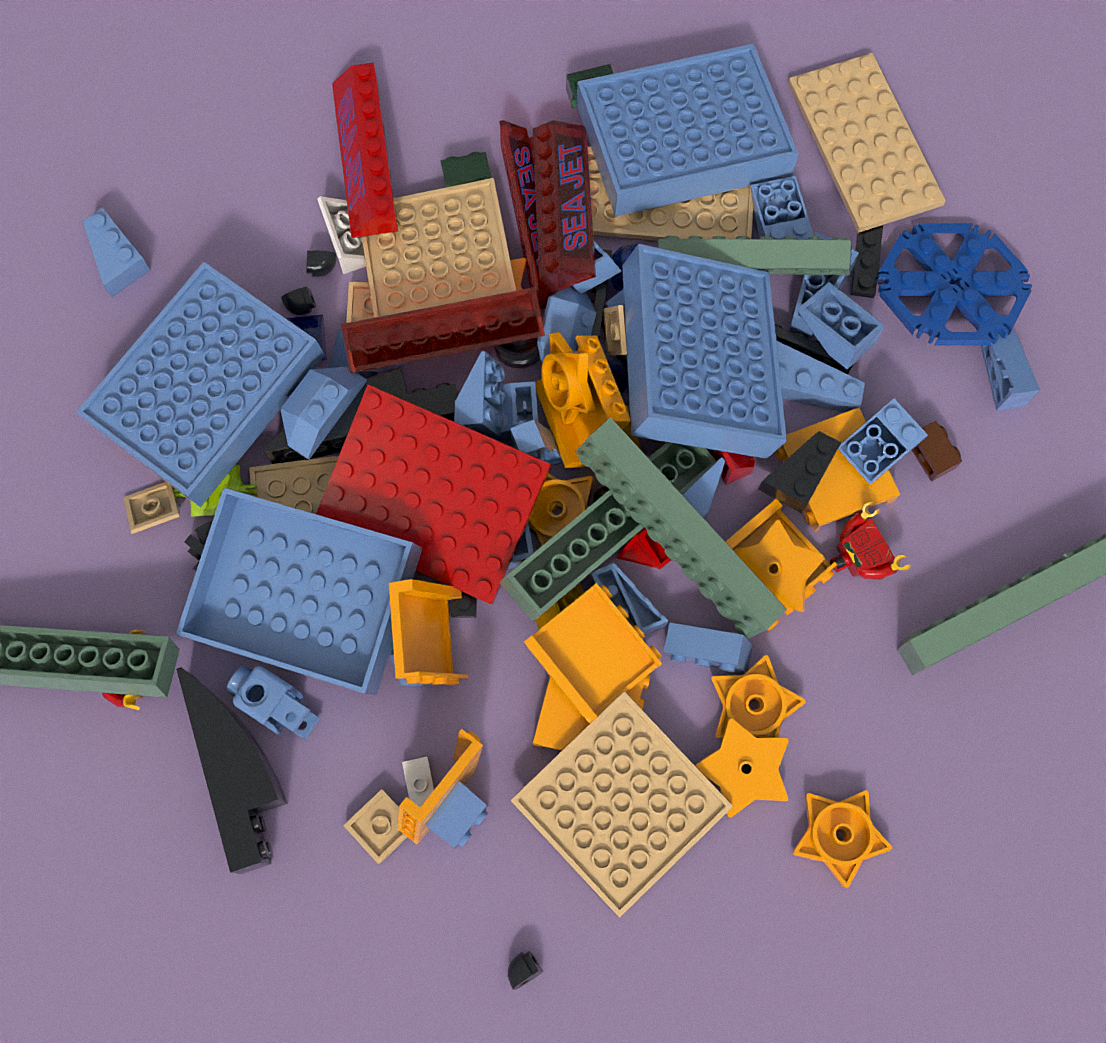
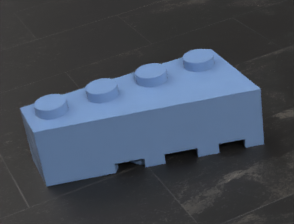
M816 232V237H821L822 240H832L831 238L819 232ZM853 249L851 252L850 272L852 271L859 252ZM804 275L790 330L801 333L808 339H812L814 333L798 312V308L828 282L840 290L849 275Z
M776 341L782 399L844 413L861 406L864 382Z

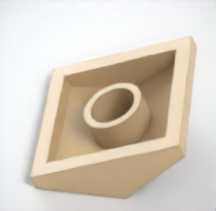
M625 305L604 308L607 357L627 355Z
M167 482L123 497L132 534L180 517V506L175 497L174 488Z

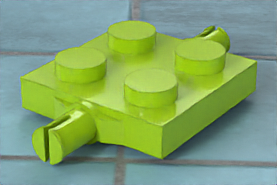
M235 465L201 507L190 500L191 517L215 516L223 488L244 494H257L258 490L248 489H257L258 487L256 484L243 485L240 478V465ZM175 493L176 498L186 497L182 493Z

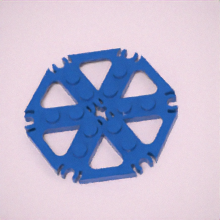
M919 223L918 226L914 225L911 232L914 235L909 234L907 230H904L903 234L900 233L878 272L877 282L885 283L880 284L878 292L882 300L912 336L914 331L918 329L916 338L919 339L921 334H928L930 336L929 344L933 343L935 337L938 338L934 346L991 345V343L995 344L999 338L996 333L1000 334L1003 338L1010 334L1032 291L1030 290L1032 284L1023 283L1028 282L1030 278L1028 269L995 233L989 239L991 230H987L986 234L982 235L978 233L979 225L974 226L973 231H970L973 223ZM959 233L963 236L964 240L953 261L933 240V234ZM988 248L997 250L1010 265V269L1007 271H975L985 250ZM908 249L926 271H899L895 268L894 263L901 251ZM950 281L953 283L958 282V286L956 284L951 285ZM898 296L933 297L923 315L915 316ZM983 296H1015L1016 301L1010 313L1002 316L992 308ZM955 306L976 328V332H951L946 328V323Z

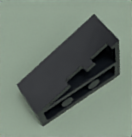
M818 431L761 482L758 490L802 513L841 442Z

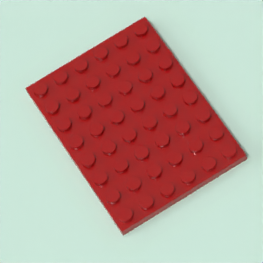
M367 385L316 515L413 542L422 547L416 571L486 603L493 604L501 587L499 582L506 575L552 464L377 387Z

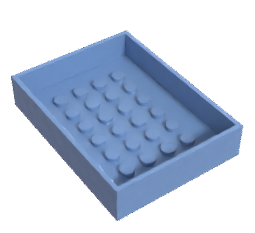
M754 44L577 82L576 106L615 217L744 188L753 184L792 177L799 153Z
M638 244L622 265L631 436L767 459L787 441L769 272Z
M203 262L76 413L93 428L201 507L281 410V407L309 370L314 369L325 354L316 339Z
M223 488L176 635L364 694L377 695L393 644L389 583L413 579L422 547L413 542Z

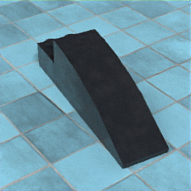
M401 367L366 378L367 382L310 459L341 452L367 385L377 387L452 421L455 418V400L458 397L456 385L442 383L437 385L436 388L427 390L425 388H418L413 390L412 393H407ZM285 429L264 447L265 453L272 464L309 460L288 446Z
M182 667L177 668V674L230 873L243 874L270 865L273 851L269 841L265 842L263 832L266 831V825L263 817H259L258 813L288 804L279 780L261 747L236 713L194 675Z

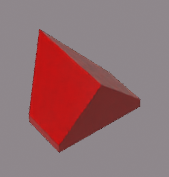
M645 527L630 540L616 557L617 559L654 567L659 570L671 561L666 555L665 549L649 537Z

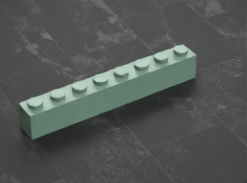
M666 236L665 239H658V248L766 271L769 274L850 275L852 244L851 240H847L845 237H833L832 240H822L821 237L813 236L808 237V240H798L797 237L787 236L783 240H779L770 236H762L759 239H750L747 236H737L736 239H726L724 236H713L712 239H703L701 236H689L688 239H679L678 236Z

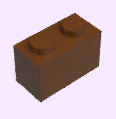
M937 421L922 428L928 436L911 450L931 482L956 469L962 462L960 451L951 444L947 431Z

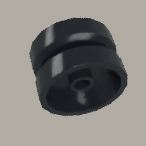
M515 307L504 311L497 317L493 328L497 327L493 337L501 333L497 331L503 326L515 324L517 327L513 332L509 333L513 334L512 337L502 342L493 343L497 358L504 365L511 368L524 369L533 366L541 359L537 341L542 319L534 311L527 308ZM509 334L500 336L498 339L504 338Z

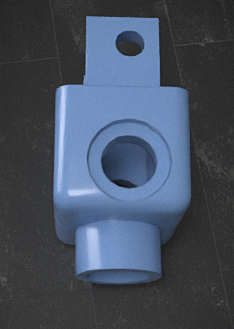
M246 666L240 667L227 685V692L234 696L233 704L235 707L278 735L285 726L301 738L307 740L320 720L308 708L300 704L303 694L262 666H257L253 670ZM305 721L307 727L304 730H299V726Z

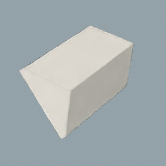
M322 196L317 198L343 274L366 267L362 237H351L347 200Z

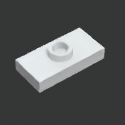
M428 757L402 762L409 799L419 807L422 806L434 791Z

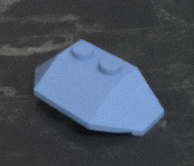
M569 284L548 297L537 341L542 363L545 356L550 354L551 333L560 332L573 351L579 348L575 339L577 335L591 336L596 311L587 293L580 294Z
M348 367L310 369L281 407L288 446L305 458L310 459L367 380Z

